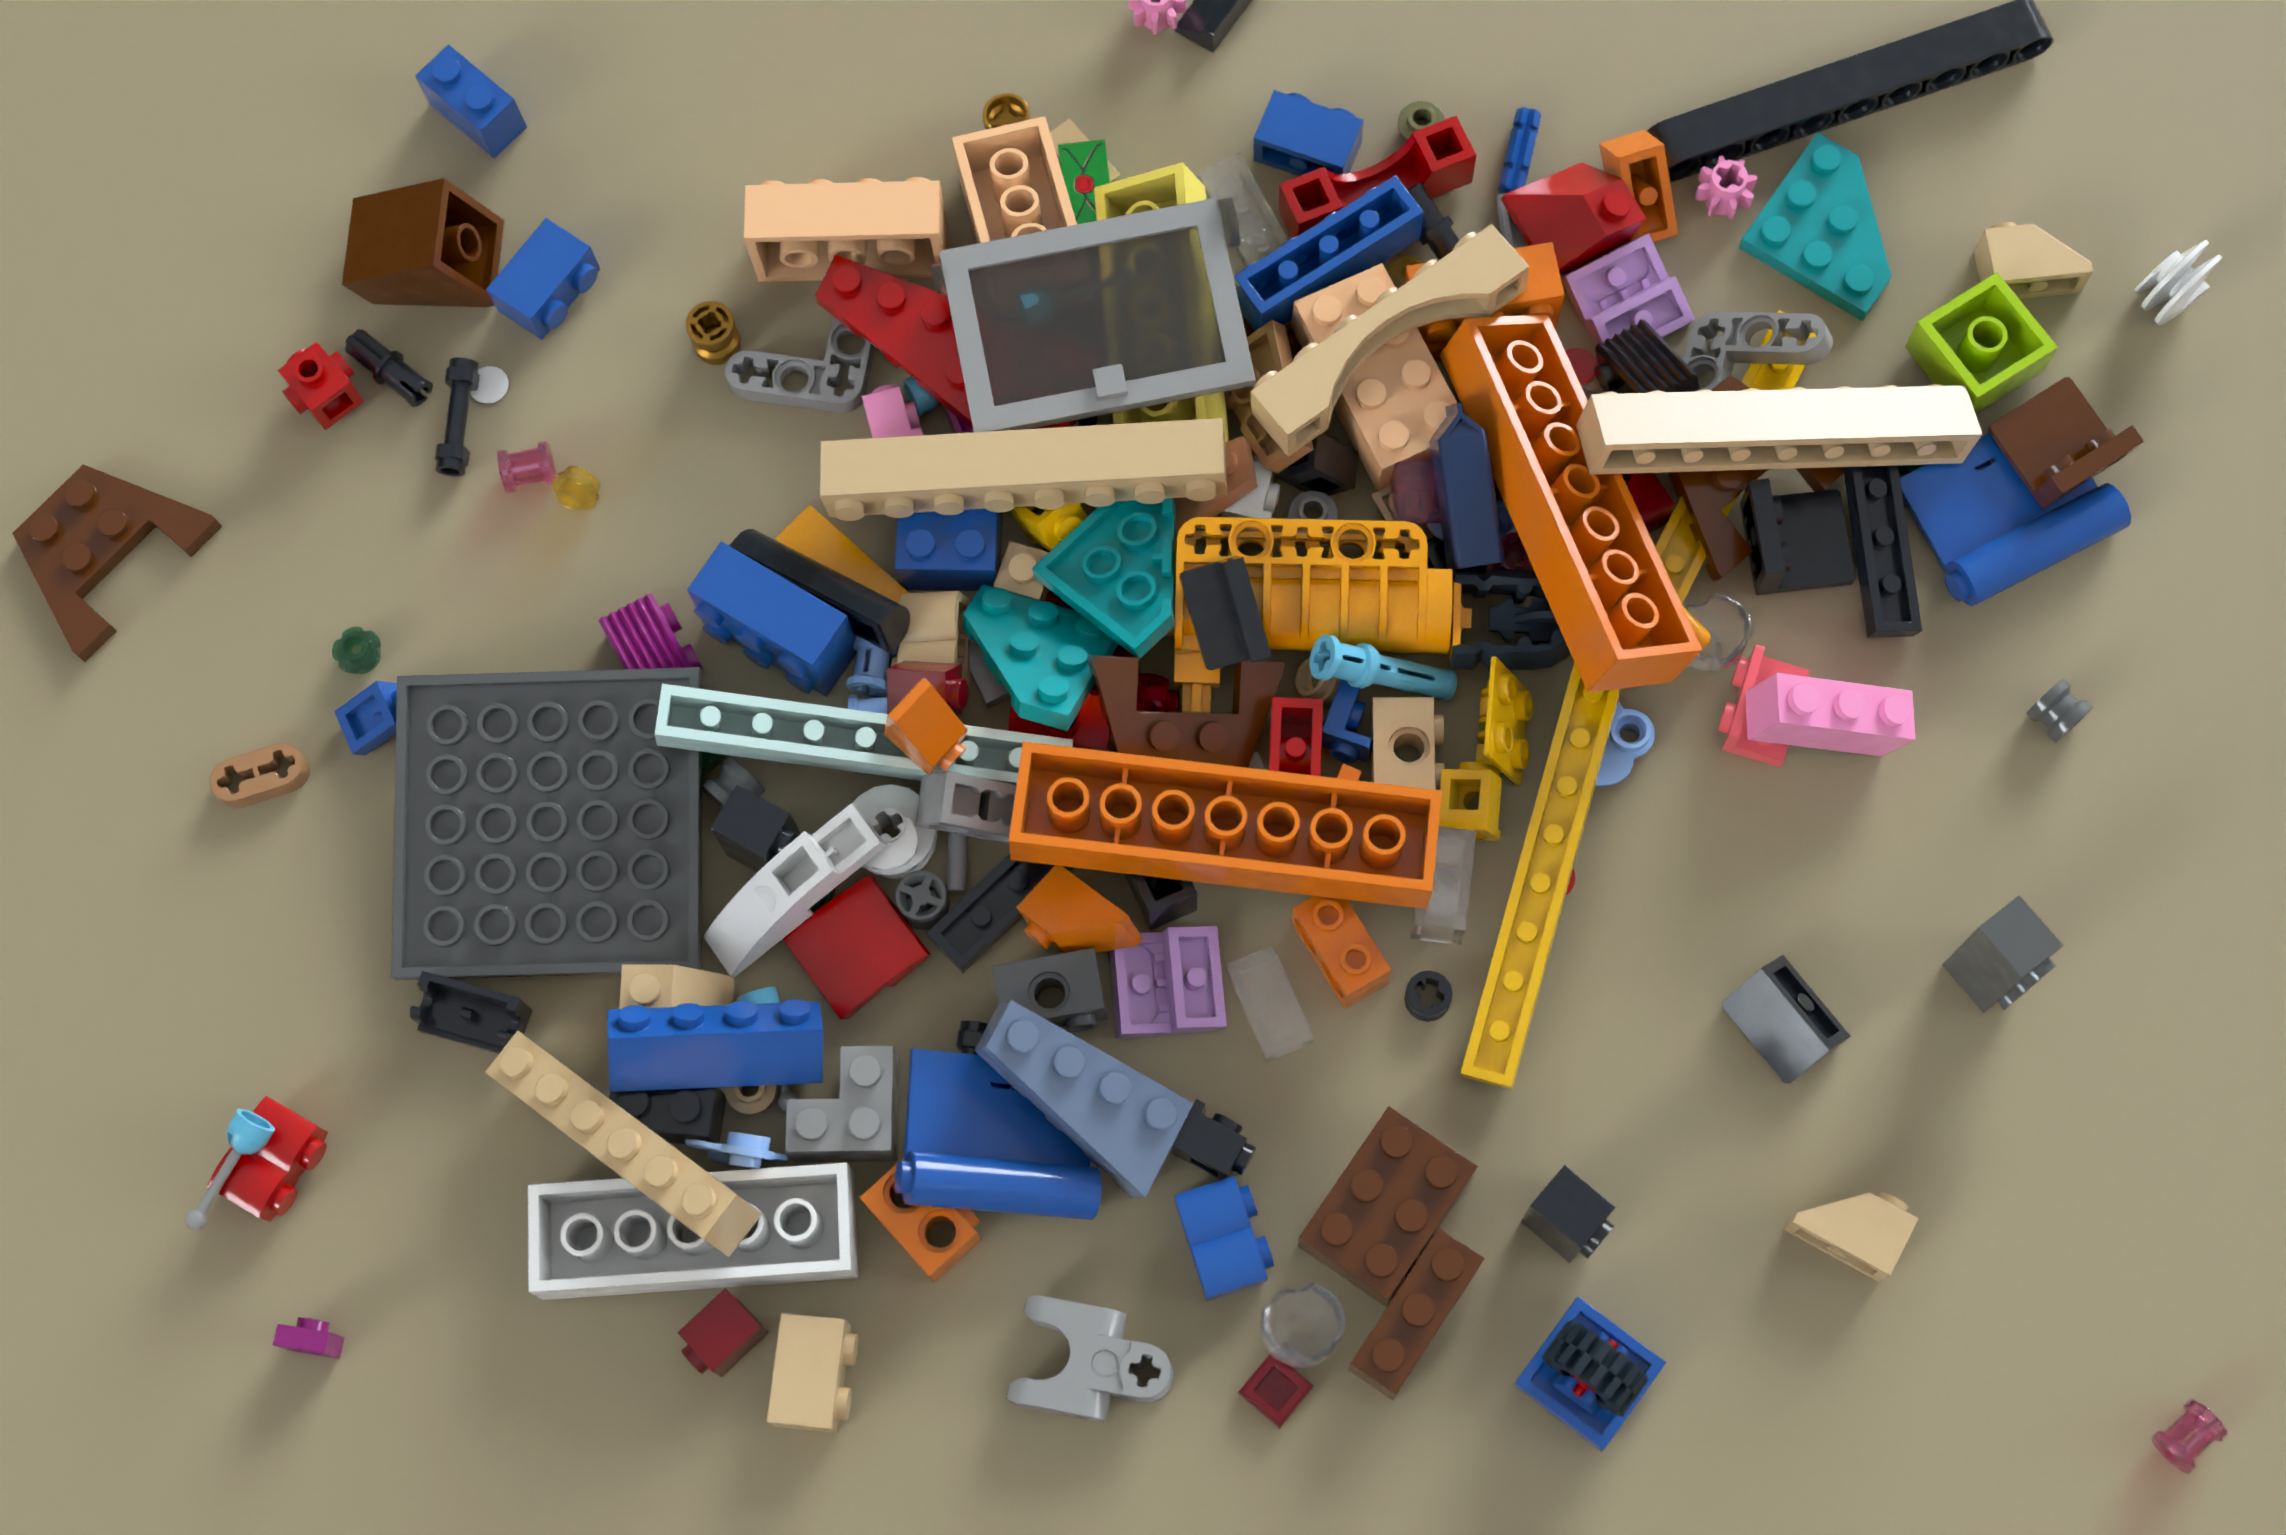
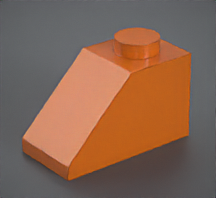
M1646 130L1599 143L1604 171L1623 179L1646 217L1645 222L1631 240L1648 233L1653 242L1678 235L1664 144Z
M924 677L887 715L884 735L929 776L938 766L946 772L966 751L961 742L965 739L967 728L933 685Z
M1055 865L1016 907L1028 923L1023 931L1035 944L1045 951L1052 945L1061 953L1095 948V953L1135 947L1143 940V937L1125 912L1063 866Z

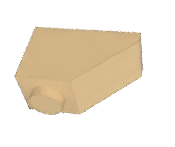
M2013 222L1995 224L1984 230L1974 249L1980 282L1998 272L2019 299L2081 293L2093 273L2092 262L2035 224L2016 225Z
M622 965L619 1009L631 1005H639L646 1008L676 1007L684 1003H694L700 1006L729 1005L735 1001L736 979L729 975L678 965Z
M1869 1192L1797 1212L1787 1221L1783 1230L1872 1279L1881 1282L1891 1275L1918 1218L1906 1212L1908 1206L1900 1199L1884 1192H1879L1877 1196Z

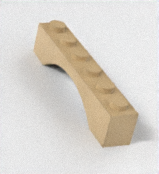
M1492 224L1479 233L1470 232L1456 243L1452 252L1439 261L1432 259L1423 264L1416 271L1413 279L1398 289L1397 287H1391L1384 291L1376 299L1374 305L1361 315H1351L1345 318L1336 327L1334 334L1319 344L1313 342L1302 348L1295 356L1294 361L1279 372L1273 370L1263 375L1256 382L1253 390L1250 391L1252 415L1289 457L1329 428L1334 406L1345 384L1362 362L1383 344L1408 330L1435 321L1461 317H1489L1526 291L1529 265Z
M520 1031L514 1034L485 1071L486 1074L727 1257H730L762 1213Z

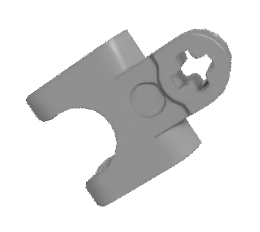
M1039 1295L1026 1298L1023 1311L1027 1317L1040 1327L1050 1328L1064 1335L1069 1342L1070 1355L1065 1368L1054 1377L1046 1380L1017 1378L1008 1386L1006 1399L1019 1407L1097 1422H1107L1111 1397L1141 1403H1153L1162 1399L1170 1391L1174 1375L1167 1355L1159 1347L1152 1344L1123 1339L1127 1314L1104 1307ZM1145 1360H1151L1155 1371L1160 1373L1159 1379L1151 1378L1148 1381L1147 1387H1140V1382L1137 1376L1132 1374L1134 1368H1143Z

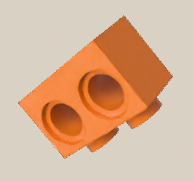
M1313 896L1292 908L1291 924L1344 1009L1389 984L1391 968L1348 900Z
M896 1164L859 1198L935 1283L981 1241L980 1236L974 1229L980 1220L971 1210L919 1205L904 1209L895 1206ZM941 1222L953 1224L956 1227V1235L951 1244L942 1248L929 1244L928 1236L933 1226Z

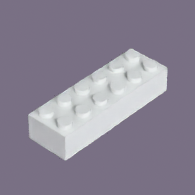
M848 1163L708 1172L762 1213L730 1257H727L624 1178L528 1185V1292L542 1300L859 1278L855 1173Z

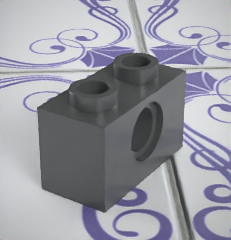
M1095 948L992 966L998 1005L1013 1000L1059 1027L1066 1026L1068 1032L1091 1030L1098 1026L1097 1021L1107 1019ZM1056 987L1065 993V997L1057 1007L1044 1008L1037 1003V997L1042 990Z

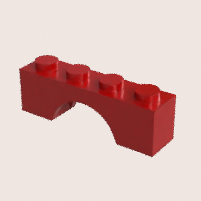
M1456 115L1412 132L1407 141L1396 152L1366 169L1352 173L1336 174L1322 167L1280 183L1278 211L1290 237L1294 238L1320 223L1331 213L1338 212L1354 202L1371 188L1378 187L1395 175L1407 190L1421 181L1424 189L1432 199L1472 183L1476 153Z

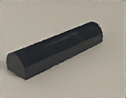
M755 529L744 530L729 545L847 615L853 633L856 636L892 653L904 639L910 624V613L905 606Z

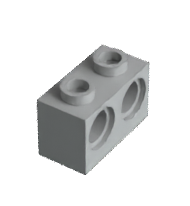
M951 771L933 773L930 776L924 775L922 776L915 826L1009 844L1016 785Z

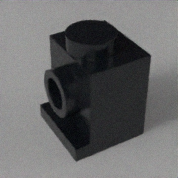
M1324 431L1312 440L1314 450L1279 472L1278 479L1304 492L1319 491L1331 496L1355 489L1358 452L1339 443L1337 437L1325 434Z
M1196 1099L1171 1147L1172 1154L1219 1180L1231 1177L1233 1172L1242 1176L1256 1151V1147L1247 1143V1138L1240 1134L1243 1128L1235 1121L1218 1113H1215L1212 1119L1205 1116L1206 1104Z

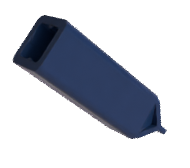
M1462 403L1445 406L1446 418L1431 437L1429 444L1447 569H1460L1505 562L1487 432L1463 413Z

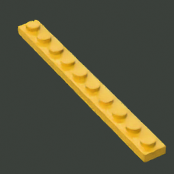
M1575 662L1460 1073L1461 1077L1512 1090L1622 690L1614 689L1588 693Z

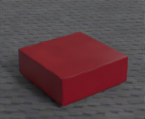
M1272 1351L1239 1390L1238 1394L1280 1429L1313 1389L1314 1385Z

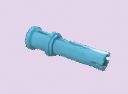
M1324 634L1317 639L1311 650L1310 671L1315 679L1327 681L1334 677L1347 680L1351 687L1361 689L1376 684L1400 691L1438 698L1442 701L1450 700L1457 688V675L1453 670L1381 655L1371 644L1359 643L1353 646L1340 643L1336 636Z

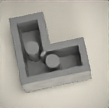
M842 1046L840 1051L839 1099H787L785 1152L794 1162L898 1161L900 1058L893 1046Z

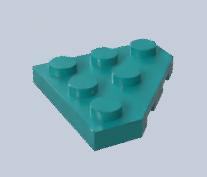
M1817 132L1741 239L1739 248L1863 321L1887 287L1892 276L1859 156Z
M1166 498L1156 504H1143L1136 500L1115 501L1109 506L1098 507L1032 568L1037 581L1139 659L1175 626L1176 505L1174 499Z
M984 584L965 610L963 616V629L971 641L976 640L983 651L984 663L998 685L1004 684L1011 695V705L1020 718L1068 731L1096 684L1095 676L1091 674L1088 664L1089 655L1112 656L1119 645L1075 610Z

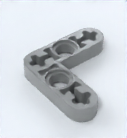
M1712 312L1700 317L1694 323L1683 361L1697 376L1705 371L1715 372L1713 381L1703 388L1711 390L1719 382L1732 374L1734 363L1815 364L1829 354L1833 345V337L1824 321L1815 314ZM1763 329L1773 330L1772 337L1766 344L1761 347L1749 346L1750 340L1756 332ZM1718 331H1722L1723 336H1717ZM1810 333H1815L1816 337L1808 338ZM1708 339H1713L1712 346L1708 343ZM1807 340L1805 345L1801 346L1798 342Z
M833 316L824 360L745 350L735 353L728 360L725 366V376L731 391L737 397L745 400L848 413L857 409L863 402L862 396L866 395L875 346L863 337L865 344L858 353L845 354L838 349L840 341L848 335L856 334ZM748 367H754L757 376H751L748 383H742L739 374H746ZM841 367L849 369L848 380L851 389H846L843 396H836L833 387H840L843 377ZM774 369L772 373L773 387L769 388L766 378H771L770 370ZM789 373H805L808 376L807 385L797 392L784 389L782 382Z

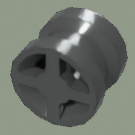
M2062 679L2045 693L2026 714L2033 721H2041L2048 728V736L2056 743L2073 729L2093 707L2086 700H2078L2071 694V685Z
M727 757L721 764V772L715 778H708L701 785L702 790L721 809L737 785L759 797L765 792L763 786L731 757Z
M923 870L911 872L903 877L897 885L895 894L897 906L902 916L912 927L922 930L931 929L949 912L950 900L946 887L940 877L934 873ZM928 904H930V905L933 906V907L929 906V907H927V908H924V909L921 910V912H919L920 909H921V907H924V906H926V905H928Z

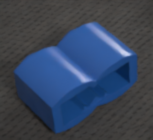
M1235 1176L1174 1195L1178 1214L1207 1301L1268 1281L1266 1269L1274 1267V1262L1266 1237L1255 1238L1249 1218L1258 1216L1248 1185L1239 1188Z

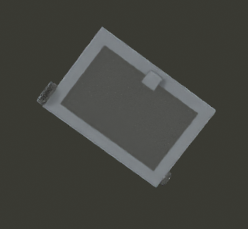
M1232 197L1223 199L1212 198L939 251L941 263L932 264L937 294L947 292L973 431L989 432L1033 429L1254 386L1256 379L1227 250L1228 248L1241 246L1239 225Z

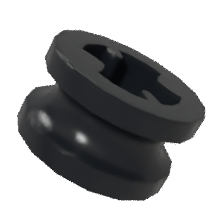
M1430 970L1419 972L1407 984L1404 997L1407 1010L1413 1017L1421 1021L1430 1022L1438 1020L1445 1015L1451 1004L1453 994L1451 984L1446 977L1438 972ZM1426 984L1434 985L1437 987L1436 996L1443 1001L1438 1006L1433 1001L1430 1008L1420 1005L1421 996L1414 992L1415 989L1420 986L1422 991H1424Z

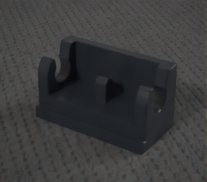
M422 971L418 987L420 991H423V999L420 1007H411L410 1017L418 1024L417 1030L419 1032L499 1054L517 1031H520L522 1034L525 1033L533 1010L518 997Z

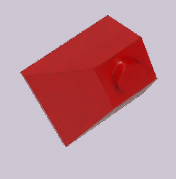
M1583 162L1506 193L1501 198L1502 203L1528 246L1553 242L1560 274L1588 263L1628 243L1646 220L1645 215L1622 178Z

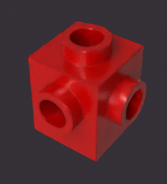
M317 341L307 349L295 352L288 359L287 363L277 370L288 384V387L281 391L300 415L308 409L325 431L364 402L349 380L355 374L351 367L337 351L329 356Z

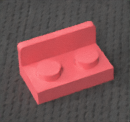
M1755 644L1749 658L1740 656L1731 681L1732 686L1739 687L1735 704L1726 702L1717 731L1726 733L1721 750L1780 768L1784 762L1788 745L1747 739L1745 691L1775 673L1808 677L1810 670L1764 657L1765 647Z

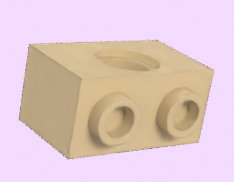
M1373 697L1371 706V739L1373 740L1371 782L1440 790L1442 769H1445L1444 763H1435V745H1443L1444 716L1443 714H1434V697ZM1410 745L1420 752L1421 757L1414 762H1405L1400 760L1394 751L1400 746Z

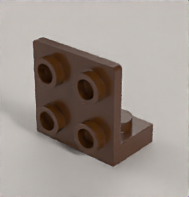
M2064 377L1993 422L1987 429L2042 509H2045L2111 467L2144 442L2133 425L2117 435L2114 434L2111 428L2107 429L2070 377Z

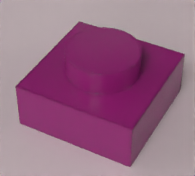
M298 1317L296 1326L277 1324L273 1345L288 1351L340 1359L345 1338L328 1332L329 1322Z

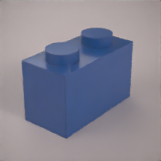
M449 44L415 75L429 104L493 158L497 157L527 128L515 99Z
M1274 90L1254 135L1253 161L1296 176L1304 175L1322 167L1336 174L1350 173L1362 144L1364 120L1357 118L1353 113L1342 108L1330 109L1312 103L1301 94H1285Z
M545 218L487 287L486 291L497 311L542 340L550 329L557 328L564 321L568 307L578 295L587 292L593 286L598 271L601 268L589 245Z

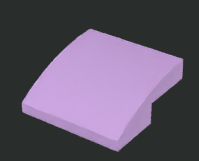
M1649 233L1641 235L1560 277L1577 314L1596 346L1598 343L1603 344L1606 338L1612 339L1615 333L1621 334L1623 329L1628 330L1632 324L1637 325L1640 319L1645 320L1661 338L1695 321L1676 276H1668Z
M1217 926L1167 927L1163 932L1140 933L1143 940L1137 946L1109 951L1116 1039L1190 1034L1220 1030L1227 1027Z

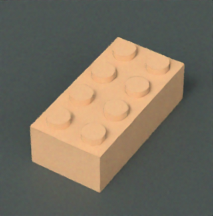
M1045 116L952 137L958 176L977 244L1077 225ZM1084 249L984 268L996 314L1011 320L1022 318L1016 297L1017 292L1040 287L1048 291L1052 296H1056L1091 284L1089 263ZM1093 295L1058 305L1056 310L1093 301Z
M912 177L901 182H881L877 179L865 178L858 180L856 183H833L828 180L817 179L810 181L808 184H784L780 181H765L760 185H745L743 238L758 282L821 281L835 254L901 279L944 278L939 251L948 249L949 225L940 181Z
M1383 263L1294 301L1291 328L1302 348L1313 342L1321 343L1334 334L1336 327L1345 318L1351 315H1361L1374 305L1376 299L1384 291L1395 287ZM1414 328L1383 344L1362 362L1345 384L1334 406V410L1378 491L1413 472L1417 474L1433 466L1429 441L1446 418L1445 406L1456 404L1457 401L1419 330Z

